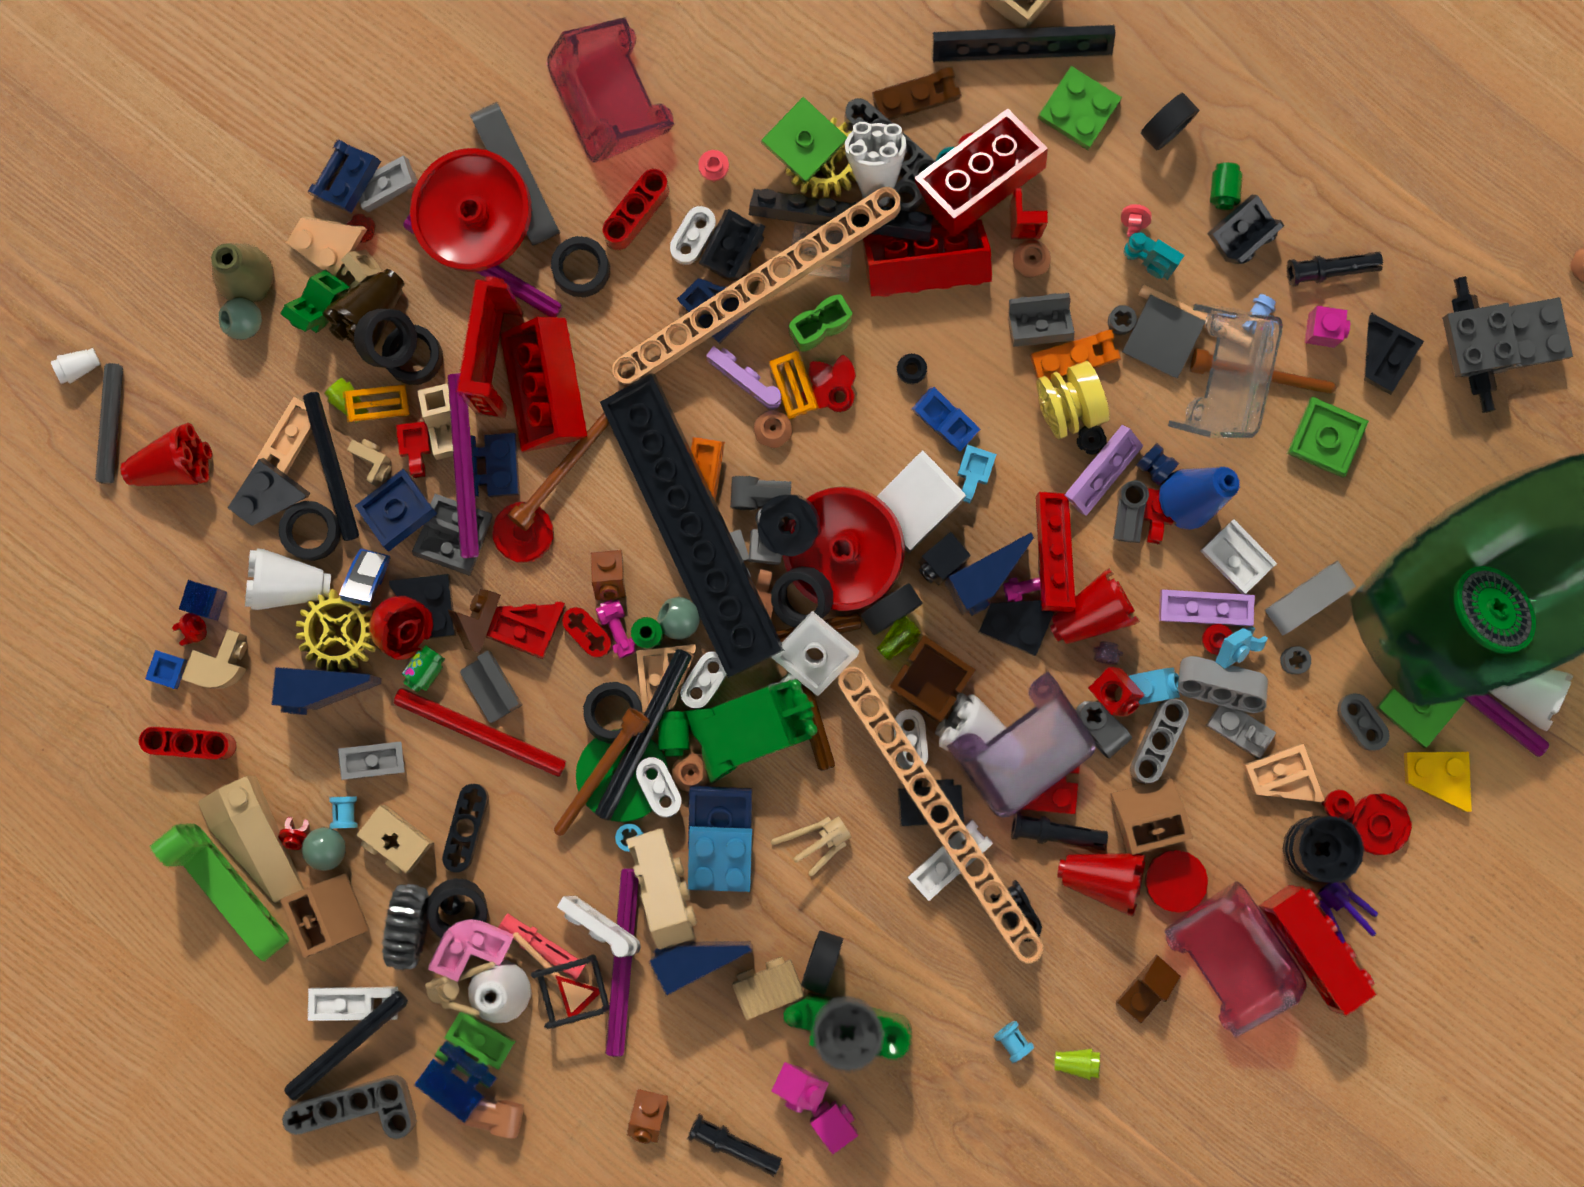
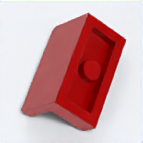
M1015 188L1009 204L1011 240L1041 239L1048 224V211H1023L1022 188Z

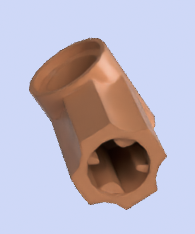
M463 1096L459 1106L457 1124L489 1130L491 1134L499 1137L517 1138L524 1105L507 1100H496V1102Z

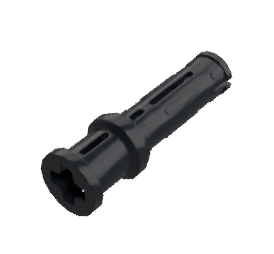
M1381 252L1332 259L1314 256L1312 260L1298 262L1295 259H1290L1287 262V278L1289 284L1293 287L1298 286L1300 282L1307 281L1322 283L1327 278L1333 276L1382 271L1383 258Z
M1015 812L1011 828V839L1017 840L1018 837L1034 839L1039 844L1055 841L1105 851L1108 831L1050 822V819L1045 816H1041L1038 819L1022 816L1021 812Z
M700 1113L697 1115L687 1136L688 1141L696 1140L710 1147L713 1153L721 1151L750 1166L764 1171L772 1177L775 1176L782 1162L781 1157L729 1133V1129L726 1126L722 1125L719 1127L703 1119V1115Z

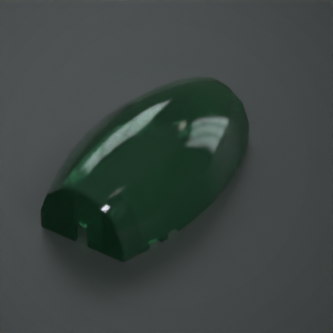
M1584 452L1552 459L1518 471L1476 491L1449 507L1412 534L1377 567L1350 599L1353 617L1366 649L1390 685L1409 702L1425 706L1459 701V698L1473 695L1481 696L1488 694L1491 690L1501 687L1508 688L1535 678L1584 653ZM1478 566L1498 569L1510 576L1523 589L1532 604L1536 619L1535 634L1528 646L1516 653L1501 654L1485 648L1466 631L1455 609L1454 588L1459 577L1469 569Z

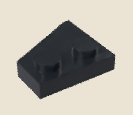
M449 574L389 581V585L396 596H407L417 600L430 610L433 618V628L429 639L456 636V628L448 610L454 611Z
M1041 600L991 603L978 633L1036 656L1055 611L1042 610Z

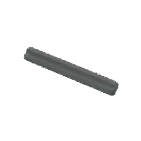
M115 363L105 364L95 475V480L103 484L113 483L115 475L123 367Z

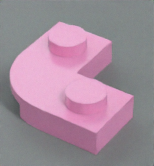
M479 920L458 922L451 926L443 935L428 970L458 982L471 954L489 962H495L496 965L500 966L513 940V934Z

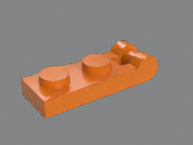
M1111 329L1102 331L1096 335L1031 353L1030 358L1037 379L1046 376L1051 381V374L1054 372H1058L1062 378L1066 377L1068 367L1085 361L1090 362L1093 368L1119 361L1121 356L1119 350H1115L1112 341L1115 339L1113 331ZM1101 344L1104 354L1095 356L1093 347Z

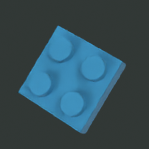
M690 826L688 890L750 892L752 829Z

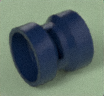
M1156 443L1136 466L1141 471H1148L1151 475V480L1159 486L1180 463L1173 457L1165 456L1164 449Z

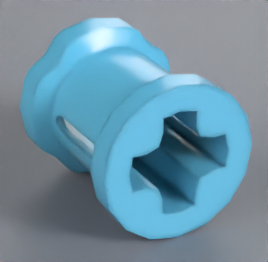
M357 796L329 797V802L332 803V823L329 824L330 829L358 828V823L355 822L354 803L357 801Z
M1016 1020L1004 1026L993 1036L996 1041H1001L1009 1052L1012 1063L1019 1061L1034 1049L1032 1042L1028 1043L1017 1028L1019 1024Z

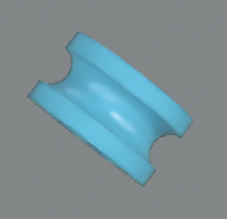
M632 823L621 826L615 835L618 847L627 852H630L628 845L626 846L622 842L625 838L623 831L629 829V832H632V829H634L638 834L636 836L644 834L639 826Z

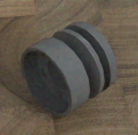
M850 996L834 998L823 1005L816 1015L813 1027L815 1046L821 1058L833 1068L844 1071L861 1069L871 1063L879 1053L883 1039L881 1023L872 1007L863 1000ZM843 1024L846 1027L854 1025L855 1027L852 1030L854 1037L851 1039L848 1036L841 1038L840 1026Z

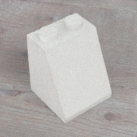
M922 450L877 497L895 514L903 532L905 550L910 553L962 504L966 494Z

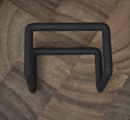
M594 954L543 970L538 969L531 973L532 978H538L546 1006L549 1021L544 1025L545 1029H552L602 1015L609 1010V1002L597 957ZM592 962L603 1007L555 1020L544 976Z

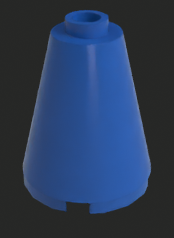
M1228 467L1177 470L1171 473L1165 483L1161 485L1159 501L1162 511L1167 518L1171 517L1177 523L1174 525L1187 530L1200 528L1207 524L1237 494L1240 487L1239 478Z

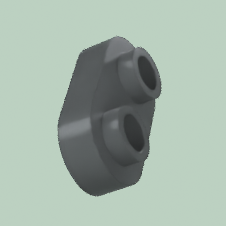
M1349 694L1339 701L1337 707L1338 715L1359 746L1369 751L1380 750L1385 747L1389 741V730L1369 700L1361 694ZM1350 704H1354L1357 707L1355 715H1351L1348 711ZM1369 729L1375 733L1373 741H1369L1366 737Z

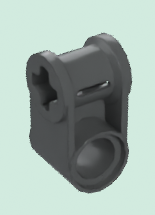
M1084 701L1077 706L1075 720L1091 738L1093 744L1108 759L1132 739L1127 729L1101 703ZM1087 709L1096 710L1094 713L1095 721L1086 720L1089 716Z

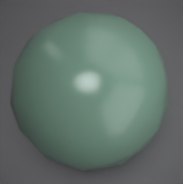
M238 297L228 300L219 311L220 328L232 339L246 340L251 338L261 327V311L248 298Z
M674 597L666 600L658 613L657 622L667 637L681 640L689 638L697 631L700 616L697 607L689 599Z
M321 827L312 830L302 843L304 860L316 870L328 871L336 868L346 854L345 840L334 829Z

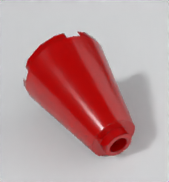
M1110 568L1103 571L1075 596L1076 608L1073 612L1058 611L1052 617L1054 624L1049 627L1058 642L1064 640L1066 644L1133 626L1140 622L1137 616L1131 618L1130 614L1135 612L1119 581L1116 582L1114 578L1110 580L1109 577L1114 575Z
M1131 853L1068 854L1066 860H1060L1057 878H1062V885L1126 915L1134 916L1137 908L1135 900L1140 895L1146 855L1141 853L1133 855Z

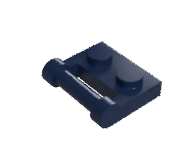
M337 139L333 146V154L317 182L311 184L307 192L323 202L352 213L381 161L376 156ZM345 156L348 157L329 191H326Z

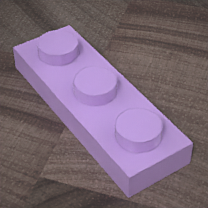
M1121 425L1064 495L1078 512L1087 516L1142 449L1143 444L1132 430Z
M1160 590L1159 621L1251 627L1254 626L1255 595Z

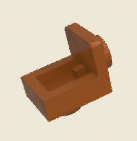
M622 550L592 552L591 574L595 599L614 600L616 598H624L626 592Z
M638 1089L629 1120L627 1135L640 1143L658 1142L668 1096Z

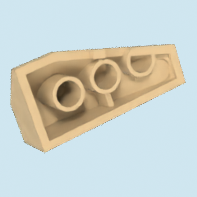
M245 776L215 790L198 801L209 830L274 903L304 889L287 848L283 846L282 841L278 838V826L256 776Z

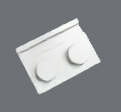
M1235 519L1200 550L1241 594H1246L1277 564Z

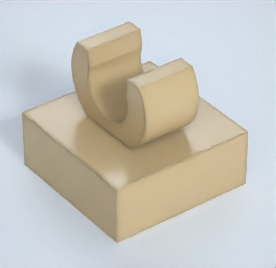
M366 249L348 252L341 260L345 265L341 274L343 276L352 274L355 278V281L350 285L352 288H356L377 273L383 272Z

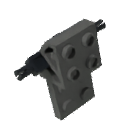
M1459 277L1453 280L1458 297L1452 300L1454 313H1448L1442 318L1455 377L1469 378L1472 395H1479L1482 413L1496 410L1491 393L1497 390L1494 374L1573 357L1560 297L1509 306V303L1480 308L1477 295L1470 294L1467 277Z

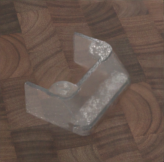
M1194 304L1193 310L1208 313L1205 324L1209 335L1217 337L1205 396L1197 397L1189 403L1186 409V420H1169L1168 426L1209 438H1252L1258 433L1262 424L1283 330L1282 320L1279 317L1223 306Z

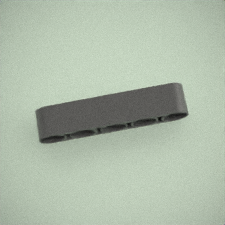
M495 102L470 114L486 150L506 159L518 170L527 184L532 203L531 221L527 235L532 246L560 234L498 103Z

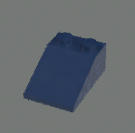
M1032 533L1019 538L947 578L945 585L962 615L969 612L971 616H974L990 606L989 600L998 591L1034 539Z
M275 667L271 705L281 706L282 713L307 715V709L318 710L381 684L382 678L369 674Z
M751 941L682 942L659 950L656 948L653 951L655 956L649 962L666 995H669L751 952L753 945Z

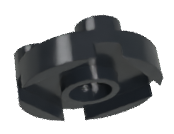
M784 494L776 496L769 500L760 512L761 515L758 523L759 537L764 546L774 553L785 556L802 554L815 544L817 537L821 533L820 518L816 508L810 501L800 495ZM785 517H788L789 520H795L796 525L794 526L795 531L793 533L789 530L785 532L782 530V526L785 524L783 520Z

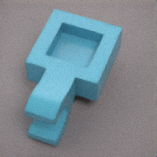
M967 445L957 476L966 478L962 487V491L966 494L964 502L971 503L977 483L987 484L997 454Z
M1254 627L1242 628L1224 639L1215 662L1224 669L1235 662L1240 663L1247 657L1250 650L1255 652L1262 651L1268 637L1255 638L1253 637Z

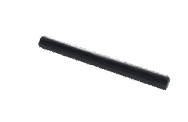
M677 649L644 713L650 722L642 733L632 737L595 811L598 817L604 820L612 818L691 660L689 653L681 649Z

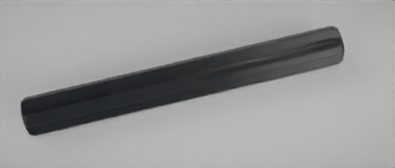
M310 392L303 395V401L344 541L354 540L359 537V532L321 398L318 392Z
M395 991L289 1082L284 1089L285 1094L293 1101L301 1097L407 1005L408 1000L403 993Z

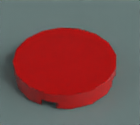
M516 502L506 506L497 515L492 530V538L496 548L507 559L517 563H530L540 559L549 551L554 540V526L550 516L539 506L534 512L536 514L533 518L534 523L527 531H524L507 516L515 506L519 507L521 503L525 504V502Z
M1384 793L1369 794L1359 799L1355 803L1354 814L1347 819L1361 835L1364 852L1373 855H1388L1400 850L1408 841L1412 830L1406 806L1396 797Z
M1179 850L1162 852L1155 857L1149 864L1144 880L1147 894L1153 903L1166 911L1176 913L1189 911L1200 904L1207 893L1208 887L1207 872L1201 861L1189 852Z

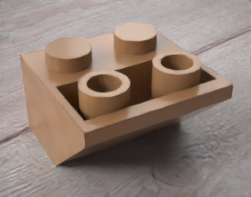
M1172 778L1110 793L1126 853L1133 855L1193 839L1185 807Z
M347 873L280 899L303 958L317 954L370 931Z

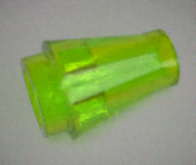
M904 615L900 620L898 619L894 622L882 642L876 648L890 661L895 655L919 641L917 637L922 632Z

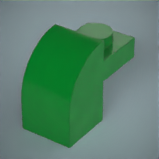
M327 270L311 276L301 297L285 304L280 314L289 320L295 328L301 329L304 332L311 329L318 333L329 323L322 314L326 307L347 294L350 287Z

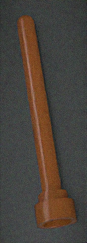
M1198 348L1194 350L1190 363V372L1202 375L1213 370L1332 394L1336 391V385L1330 381L1216 359L1214 355L1209 354L1208 350Z
M604 412L587 431V437L578 441L525 504L521 503L519 507L515 506L507 515L518 527L524 531L529 529L534 523L533 518L536 516L534 512L610 424Z
M628 708L622 717V730L554 827L556 835L562 836L566 833L631 737L637 736L638 733H642L650 721L644 714L634 708Z

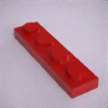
M1039 492L1036 495L1042 610L1073 612L1076 608L1069 500L1064 496L1065 493Z

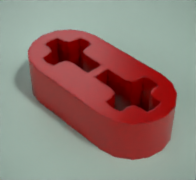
M579 607L570 608L565 612L562 619L563 626L585 652L595 658H602L608 655L612 647L611 638L589 613ZM583 614L582 623L587 628L584 633L576 626L572 629L569 625L572 623L571 615L580 616ZM590 633L598 639L602 636L605 638V641L602 643L605 647L603 651L598 649L591 651L590 648L593 643L587 637Z

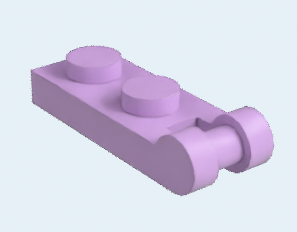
M713 346L706 354L707 362L766 408L774 410L780 406V390L775 386H764L759 382L761 377L750 367L746 366L743 369L736 364L737 358L727 349L722 348L718 350Z

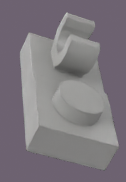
M401 156L375 171L359 199L363 210L370 212L416 186L418 180L407 157Z
M1220 705L1217 706L1206 724L1208 728L1257 759H1261L1276 734L1275 731L1244 711Z
M401 742L338 749L341 780L405 772Z

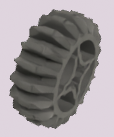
M413 884L398 885L392 893L382 942L383 960L388 967H394V969L412 970L420 961L428 924L427 905L429 894L424 887H418V885Z

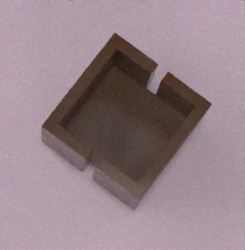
M924 635L907 659L911 666L909 667L904 664L888 689L936 722L941 723L957 700L956 697L951 695L952 692L959 695L976 669Z

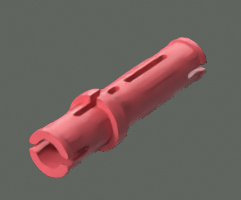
M507 913L498 927L511 934L515 932L520 934L553 966L579 960L539 934L537 928L534 926L532 928L528 927L509 913ZM585 965L563 970V972L576 981Z

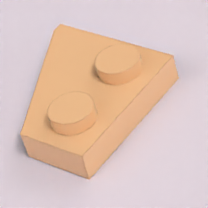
M302 217L299 219L286 243L323 271L327 270L338 278L345 267L341 261L348 252L355 251L367 229L363 226H351L339 222Z
M696 644L636 651L643 713H645L677 649H681L691 655V660L666 710H673L675 708L682 685L685 682L696 652Z
M1304 744L1293 746L1243 765L1252 791L1256 795L1315 802L1325 801Z

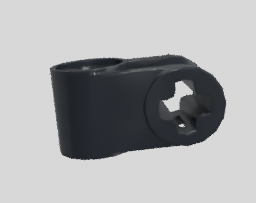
M1014 880L1012 886L1007 888L1012 897L1016 896L1013 900L1025 918H1030L1034 922V931L1039 937L1042 931L1041 921L1030 905L1031 903L1017 880ZM1000 893L998 895H990L989 897L991 901H997L1000 897ZM1007 912L1002 916L1010 929L1017 925L1018 918L1014 912ZM1025 939V940H1023V941H1033V940H1032V939Z

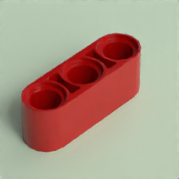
M649 169L645 171L604 222L602 231L610 248L614 250L627 248L669 194L666 175L661 170ZM652 181H659L663 184L661 189L655 192L648 190L647 186ZM640 204L644 207V210L638 215H632L628 212L632 205ZM614 228L625 230L624 236L619 239L611 238L609 235Z
M153 726L144 729L139 736L141 750L151 755L226 760L233 756L237 748L236 741L232 735L217 731ZM156 733H160L163 739L162 745L158 749L153 747L151 741ZM187 735H190L193 738L194 745L190 751L186 752L182 747V742ZM220 737L223 739L225 747L220 754H217L213 750V743Z

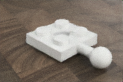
M812 611L782 642L784 651L771 657L789 673L780 682H773L768 686L797 679L819 696L858 656L859 650ZM817 648L823 653V658L814 660L808 656L807 650Z

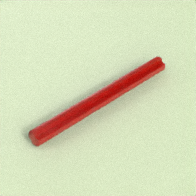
M400 688L395 695V705L552 775L561 776L566 767V761L560 757L404 688Z

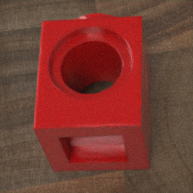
M1108 667L1088 688L1107 711L1114 716L1124 717L1131 715L1137 710L1140 705L1139 701L1145 696L1121 668ZM1120 686L1122 697L1117 701L1115 691Z

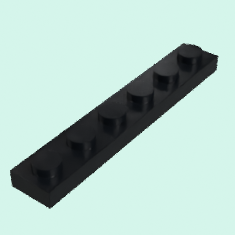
M1096 25L933 32L932 61L956 62L1109 56L1113 54L1116 35L1115 26Z
M754 189L749 205V215L823 226L858 202L846 203L835 201L831 198L806 197L799 193L786 194L775 192L771 189ZM882 207L881 209H882V210H890V209H892V208H891V207ZM900 211L894 219L871 234L929 242L933 215H927L919 211ZM858 214L852 220V224L856 227H864L869 222V218L864 214Z

